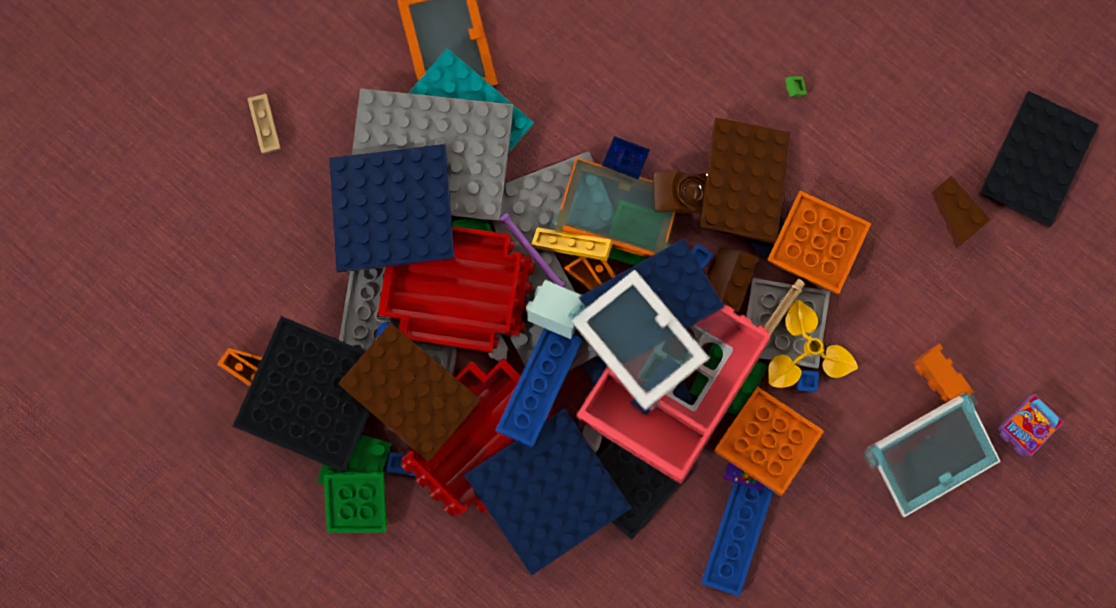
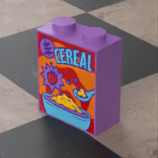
M1036 394L1029 395L997 429L1001 432L999 435L1006 442L1010 441L1015 446L1014 450L1019 455L1028 457L1032 456L1064 422Z

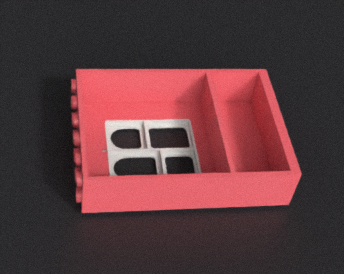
M724 305L722 310L690 327L695 334V342L700 348L703 344L713 342L718 344L723 351L722 360L715 370H711L704 365H700L695 369L707 376L709 381L694 405H689L673 395L675 387H673L660 399L652 403L654 407L645 415L631 404L634 398L633 395L608 366L580 409L577 417L580 422L682 484L768 345L771 335L768 334L769 331L760 325L758 327L754 326L749 318L743 315L737 316L733 313L734 310ZM665 342L622 365L641 389L648 381L645 378V374L655 359L664 361L669 356L662 352ZM688 351L687 355L681 362L675 360L672 357L670 358L677 362L679 365L683 366L694 356L691 354L690 351Z

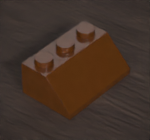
M720 247L708 280L723 305L734 310L733 313L737 315L759 257L740 250Z

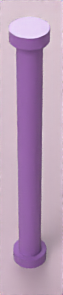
M508 213L504 214L499 219L500 223L505 224L550 281L564 288L566 283L564 281L561 282L511 221V216Z

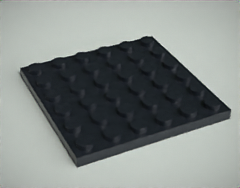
M280 316L232 427L345 473L370 411L338 383L366 351Z

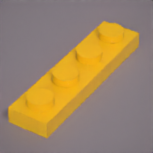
M537 228L531 245L535 249L607 261L613 243L609 239Z

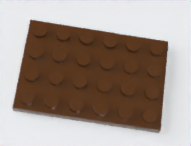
M718 117L714 119L699 229L775 244L778 238L791 132Z
M392 323L386 327L338 383L428 462L432 460L482 401Z

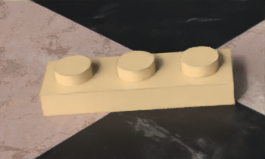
M267 94L247 98L261 153L264 155L281 150Z

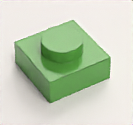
M790 76L785 79L790 97H803L807 95L802 76Z

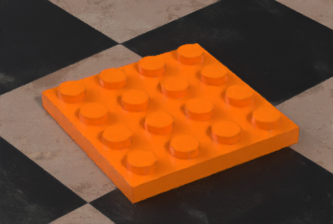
M799 191L767 262L838 295L871 223L803 191Z
M757 386L714 451L779 496H782L824 431Z

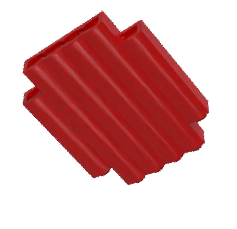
M453 227L455 259L385 267L377 315L400 320L399 330L413 342L493 353L494 349H498L499 337H496V334L520 337V333L525 331L526 322L522 321L523 313L527 314L526 308L529 302H525L526 294L531 292L532 283L528 281L529 275L534 273L535 263H531V257H525L522 253L513 252L514 241L511 240V235Z
M504 359L488 374H485L471 361L455 377L482 401L430 462L413 448L401 459L403 469L409 474L413 472L417 476L415 479L417 483L423 488L427 486L431 490L430 496L437 502L441 500L445 504L444 510L451 516L454 514L458 517L461 513H464L474 500L476 501L474 505L480 512L486 511L489 514V511L465 477V474L515 441L496 432V428L521 378ZM552 407L546 420L557 413Z

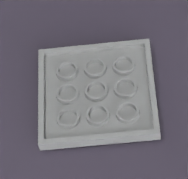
M752 278L746 317L751 320V324L756 327L758 325L764 327L792 285ZM803 287L801 289L802 292L799 293L794 302L800 299L816 313L818 325L813 332L806 334L823 342L830 291ZM787 312L771 333L769 343L759 359L771 361L778 355H787L793 362L805 352L804 344L808 340L802 334L793 336L786 329L785 318ZM820 353L814 356L807 355L795 365L818 369Z

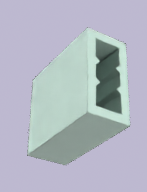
M545 280L542 286L537 287L534 301H530L527 305V321L571 339L577 328L571 320L585 310L579 300V297L582 295Z

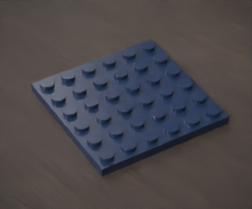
M445 144L329 158L336 271L338 273L455 259Z
M565 408L545 420L533 448L515 440L465 474V477L531 576L631 509V506Z

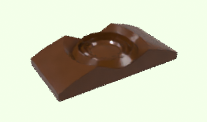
M680 171L654 173V212L701 214L707 173L688 174Z

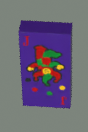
M728 461L724 480L763 491L764 485Z

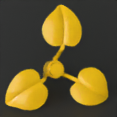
M800 299L796 300L788 309L785 326L791 335L798 336L802 334L808 341L804 344L805 352L793 362L787 355H778L770 361L768 382L776 388L792 386L800 379L801 369L795 364L807 355L814 356L820 353L821 357L824 358L822 362L823 371L832 378L843 377L858 369L855 359L845 348L839 345H831L827 347L824 355L822 341L806 334L816 329L818 317Z

